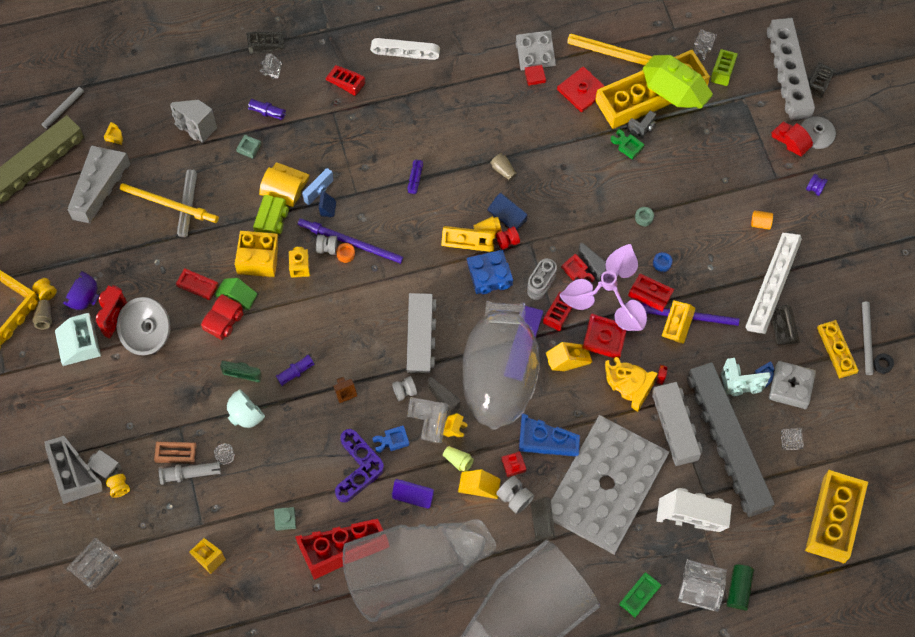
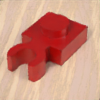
M574 254L561 266L573 281L577 278L589 279L591 282L595 280L592 274L585 272L588 266L577 254Z

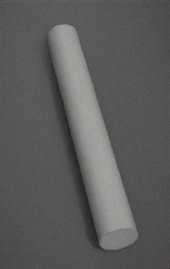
M78 87L42 123V126L47 129L84 93V90Z

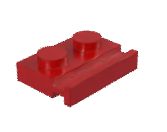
M639 274L628 296L663 312L674 289Z

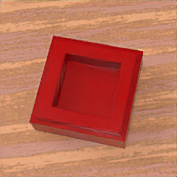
M542 65L525 67L528 86L546 83Z

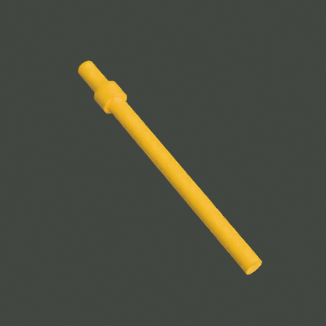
M124 183L120 185L121 191L191 214L199 220L205 219L214 223L218 222L219 217L208 213L205 209H196Z

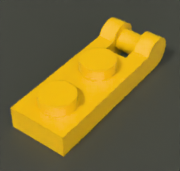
M444 226L441 246L492 252L494 251L493 239H495L496 232ZM480 238H485V243H480Z

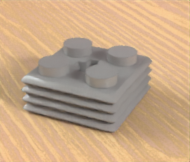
M778 361L775 366L769 400L807 409L810 403L816 370Z

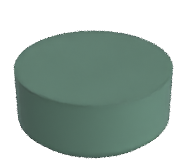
M641 207L636 211L635 221L639 225L648 226L653 222L654 213L650 208Z

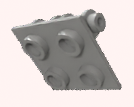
M551 30L516 35V49L518 48L520 70L537 65H542L543 67L556 66Z

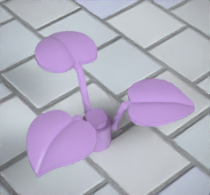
M631 244L620 247L607 258V271L602 274L601 282H598V286L594 291L589 281L578 279L570 283L560 293L561 299L567 305L574 309L584 310L593 306L595 302L593 295L603 286L605 290H613L622 306L615 312V322L620 328L628 331H641L646 326L647 316L643 305L636 300H630L625 305L617 289V276L628 278L634 275L638 268V261Z

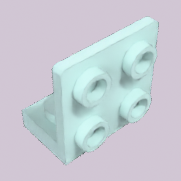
M735 358L727 359L721 372L726 395L731 394L732 396H739L745 392H751L752 394L760 393L764 390L771 377L769 372L740 376V366L736 364Z

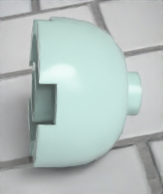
M241 389L237 392L235 391L227 402V411L230 414L228 419L235 426L239 424L246 428L254 427L265 417L259 407Z

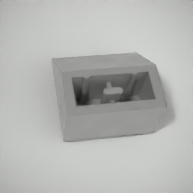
M200 100L172 102L170 104L175 125L180 130L187 131L194 140L198 139L203 143L217 129L213 110Z

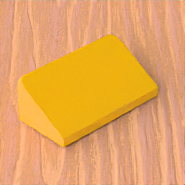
M674 300L662 337L684 344L695 307L691 304Z

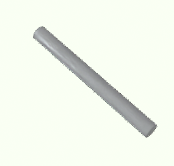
M862 302L866 375H873L870 303Z

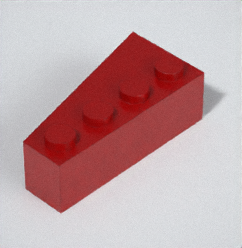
M378 519L351 524V526L344 528L336 527L326 532H313L312 535L295 536L314 580L388 545L386 535Z

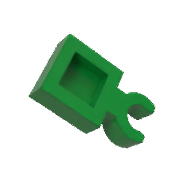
M620 129L616 133L620 136L619 138L611 136V142L616 145L619 144L618 150L632 160L643 150L645 145L631 134L626 137Z

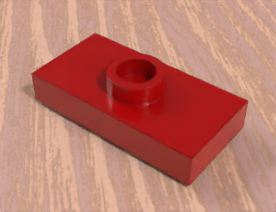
M185 268L176 282V287L207 300H211L219 286L217 281Z

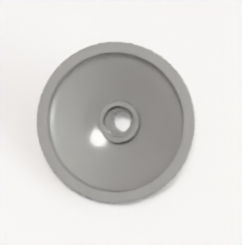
M147 297L135 298L129 301L120 311L117 320V333L121 343L127 350L137 355H150L159 351L167 342L170 334V319L167 311L158 301Z

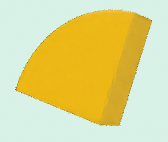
M111 122L104 135V139L122 145V132L116 124Z

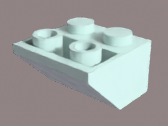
M89 313L71 317L55 330L62 366L101 356L94 322Z

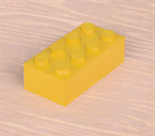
M831 470L827 471L823 477L805 551L846 563L851 556L868 485L867 481Z

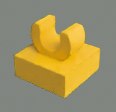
M458 413L448 416L442 434L447 437L454 435L456 437H463L464 433H461L459 429L460 427L466 428L468 426L467 423L462 422L463 416Z

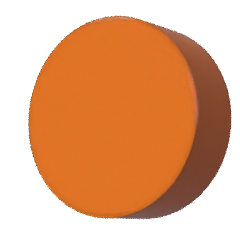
M349 243L340 244L336 249L338 260L343 263L351 262L355 257L354 247Z

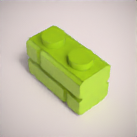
M264 195L253 226L254 232L282 233L283 217H287L289 211L285 199Z

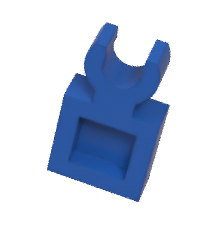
M404 425L386 430L385 437L375 436L372 438L373 443H382L381 446L375 448L376 452H382L388 446L390 451L410 446Z

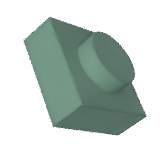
M294 507L274 509L276 531L296 529Z

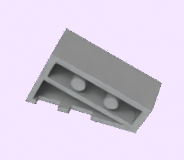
M65 436L44 442L63 504L102 492L101 481L96 478Z

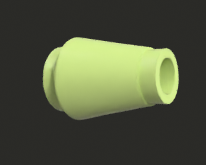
M450 446L443 453V456L459 471L467 472L474 461L469 453Z

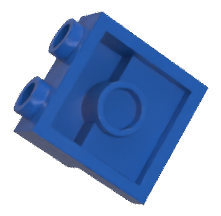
M503 250L466 259L476 294H488L492 290L497 289L505 290L513 285L512 274Z

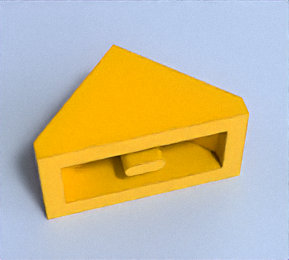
M482 469L462 472L458 492L498 499L496 494L500 488L501 479Z
M205 538L189 551L210 574L226 560L221 550Z

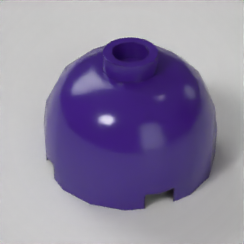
M83 271L79 274L82 278L79 277L75 280L66 296L69 301L65 300L63 302L64 305L75 310H83L90 304L94 305L99 297L96 294L98 290L97 282L92 276Z

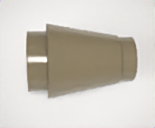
M502 153L498 154L490 162L493 165L492 168L509 181L517 174L506 155L503 156Z
M47 300L39 301L33 317L34 326L38 329H48L52 324L51 306Z

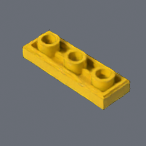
M834 320L818 325V332L839 379L858 373L859 370L837 321Z

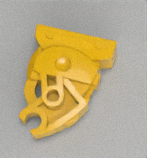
M618 357L614 358L615 366H611L609 360L605 362V370L609 385L613 391H619L622 394L621 397L632 401L631 408L638 412L655 384L658 373L653 371L647 373L639 366L621 363Z

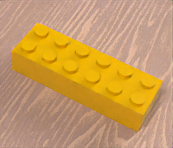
M693 49L674 57L701 74L708 86L710 76ZM643 70L598 89L596 95V103L612 129L628 123L631 118L635 120L647 115L650 110L654 112L672 104L647 87Z

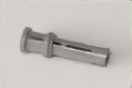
M219 461L185 467L179 464L170 468L159 467L161 485L170 481L181 482L185 478L221 474Z

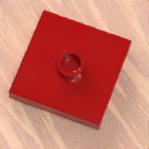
M583 66L558 85L557 90L582 113L596 102L597 90L605 86Z
M591 314L582 349L620 359L627 330L620 328L615 320Z

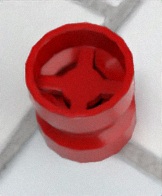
M514 226L508 228L507 231L496 232V238L502 250L507 249L509 245L515 246L520 244V238Z

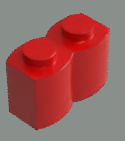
M221 294L201 323L202 329L223 340L231 334L233 330L232 325L242 318V305Z

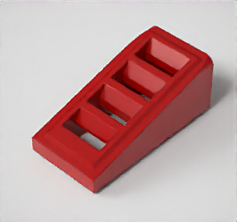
M337 65L326 77L327 81L354 96L365 85L364 76ZM338 72L339 74L334 78L333 76Z
M561 292L558 293L543 320V324L558 331H561L572 310V307L560 301ZM560 304L566 307L567 309L565 310L557 305ZM556 309V310H558V311H560V312H562V313H564V314L561 315V314L555 312L554 310ZM554 315V316L560 318V320H557V319H555V318H553V317H551V316Z

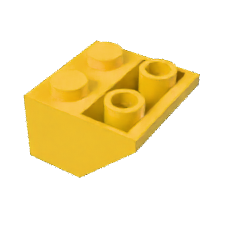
M240 231L235 259L237 274L275 278L278 234Z

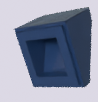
M322 191L319 202L320 215L334 217L336 200L325 191Z

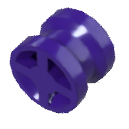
M814 174L806 190L814 191L817 196H820L828 180L825 178L821 179L817 174Z

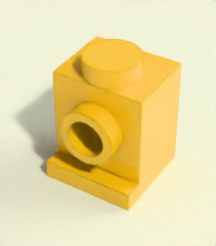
M295 247L292 251H289L291 278L310 276L308 249L304 250L303 247Z

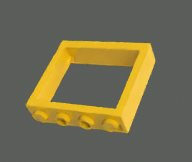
M0 270V282L25 297L23 302L0 328L1 348V345L11 338L17 326L25 321L28 313L36 308L39 299L35 292Z

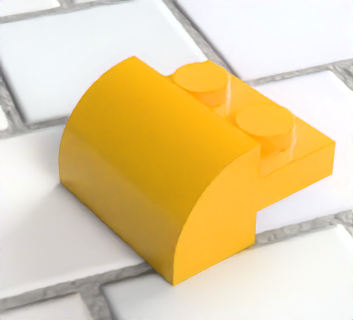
M276 162L272 168L268 167L265 172L259 194L283 198L286 200V205L293 207L301 197V190L309 181L310 175Z

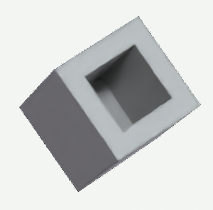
M101 450L93 454L87 464L92 473L105 482L108 478L117 475L122 469L117 461Z

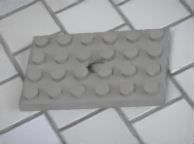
M599 415L581 446L579 455L572 462L543 516L615 555L668 457L669 451ZM604 476H609L614 480L615 486L612 489L604 490L600 487L599 480Z

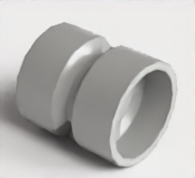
M513 476L499 488L496 495L503 502H509L508 507L515 514H519L532 502L535 495L527 488H522L523 484Z

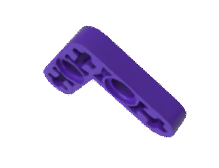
M346 429L341 433V444L358 462L360 467L335 488L337 500L343 503L353 499L381 476L384 471L382 460L359 434L352 429ZM346 436H353V441L356 444L355 447H353L350 441L346 442ZM359 449H366L368 451L367 456L364 458L358 457L356 453ZM372 464H374L375 466L379 464L378 471L373 469L371 472H369L372 469ZM362 475L365 477V482L358 485L354 482V478ZM349 482H351V484H352V486L355 488V490H353V488L351 487V488L347 491V492H348V495H347V496H345L344 494L340 496V494H341V491H340V490H341V489L347 490V489L350 487Z

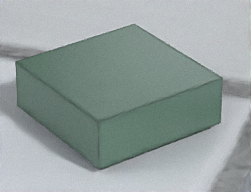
M244 135L236 150L240 154L254 158L261 146V141Z

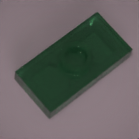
M222 360L220 365L224 375L254 382H260L262 377L259 368L250 367L243 362L236 364Z

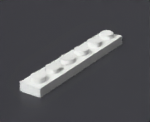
M782 233L746 324L747 331L766 333L802 238L800 235Z

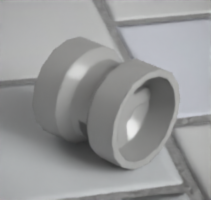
M318 235L316 253L323 254L328 252L329 254L336 255L337 236L325 237L324 235Z
M411 376L405 378L402 382L396 381L392 383L398 401L405 399L408 395H417Z

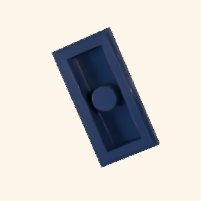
M502 193L497 195L487 209L492 215L499 217V220L508 228L514 226L518 230L527 221L528 215Z

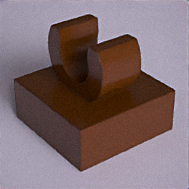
M344 377L336 379L338 384L333 387L339 404L357 397L352 379L346 381Z

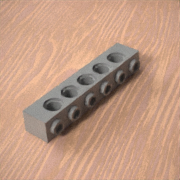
M793 18L771 20L770 26L767 28V36L771 39L770 49L775 56L774 66L778 68V82L782 85L781 95L786 101L785 112L789 114L790 120L810 118L815 107Z

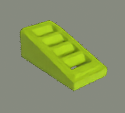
M720 50L712 72L711 82L724 86L728 85L737 59V53Z

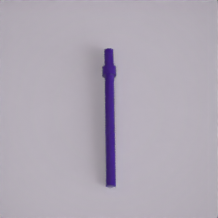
M301 218L298 221L299 226L307 228L310 232L317 235L320 233L328 237L337 236V240L349 243L370 253L400 264L403 261L404 257L325 228L320 223H312Z
M641 303L645 308L646 315L648 313L668 316L671 310L664 308L663 312ZM694 312L692 320L739 325V318Z

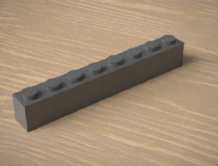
M713 363L690 369L687 377L688 385L694 389L695 401L703 410L702 417L705 423L708 422L710 426V436L712 440H716L718 454L726 463V473L732 477L734 482L733 489L742 500L740 502L742 510L747 512L748 517L770 511L775 505Z

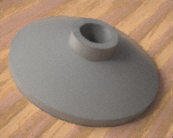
M810 117L801 124L812 139L813 146L811 148H826L833 143L836 137L833 124L825 118Z

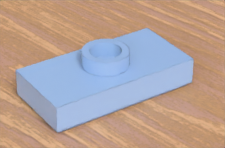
M325 169L303 191V198L306 204L310 205L334 181L331 170Z

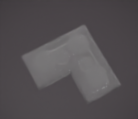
M410 397L407 417L424 420L421 439L442 443L448 404Z

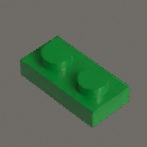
M645 572L619 605L636 618L659 590L661 584Z

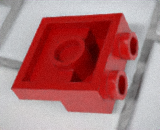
M108 285L106 290L100 294L99 303L102 310L96 316V322L103 336L109 339L117 328L120 311L127 304L122 290L114 285L112 287Z

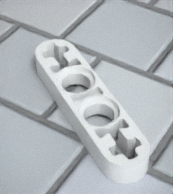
M382 38L373 39L370 49L378 55L430 60L439 58L440 47L433 43Z

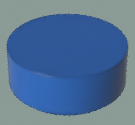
M665 252L656 254L653 260L654 268L659 272L668 271L672 266V257Z

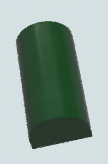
M746 565L733 566L727 600L728 607L748 610L754 574L752 567Z

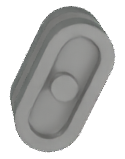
M552 259L541 260L529 277L527 293L531 299H542L555 281L557 265Z

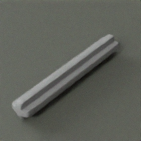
M189 169L186 171L182 204L192 207L197 173L195 170ZM180 211L177 234L179 237H187L191 214Z

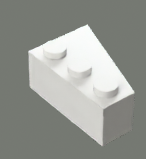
M677 488L659 498L657 522L669 519L675 520V525L682 526V522L694 524V528L721 532L729 528L732 504L725 503L723 499H710L705 494L689 493L687 489Z

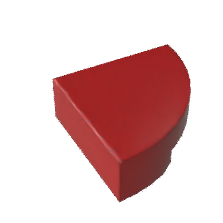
M660 364L656 380L657 384L663 385L665 382L668 368L665 365Z

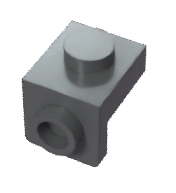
M650 110L641 123L631 118L628 130L633 135L643 138L648 131L654 129L656 113Z

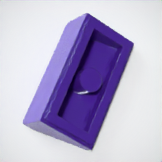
M395 479L392 492L393 499L430 509L434 497V490L432 488Z

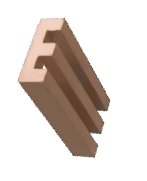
M156 442L154 461L155 463L195 464L197 444L187 442ZM160 448H187L191 449V451L160 450ZM159 455L190 456V457H162V456H159Z

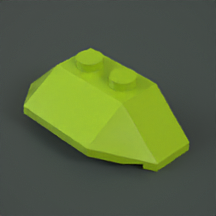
M654 55L643 67L647 87L677 107L703 108L713 96L701 74L671 55Z

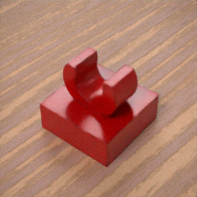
M520 451L501 457L507 477L526 472V466Z

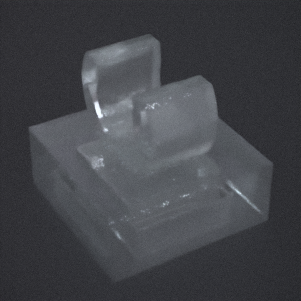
M272 53L266 54L265 60L261 62L263 69L259 71L273 79L279 78L282 62Z
M802 428L781 430L783 450H802L804 448Z

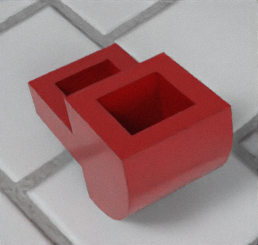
M783 121L771 132L772 138L786 144L787 150L799 156L805 154L813 146L809 133L798 123L792 126Z

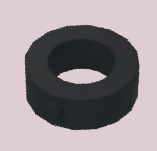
M879 354L875 358L873 366L877 372L886 374L893 368L894 360L888 354ZM879 360L887 361L889 366L886 368L881 367Z

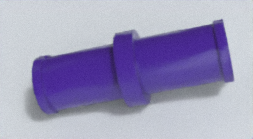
M251 99L248 105L251 106L248 107L249 110L262 113L265 117L271 116L283 120L286 115L285 109L272 106L268 102L263 103Z
M306 355L297 363L290 364V367L276 375V378L281 386H284L293 378L300 377L301 373L315 364L310 356Z

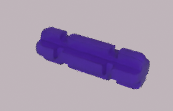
M417 159L413 161V168L407 188L410 194L417 193L423 168V161Z

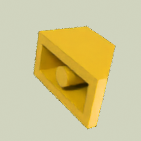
M562 342L546 352L551 369L556 371H567L591 364L592 359L589 351L582 349V344Z

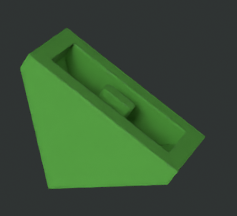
M239 278L223 279L215 293L217 297L221 294L241 304L242 308L248 311L258 295Z

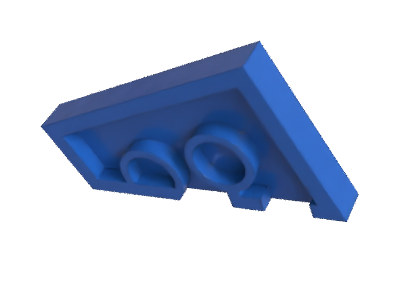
M522 413L520 452L565 456L579 455L580 435L559 427H551L546 425L544 421L528 418V415Z

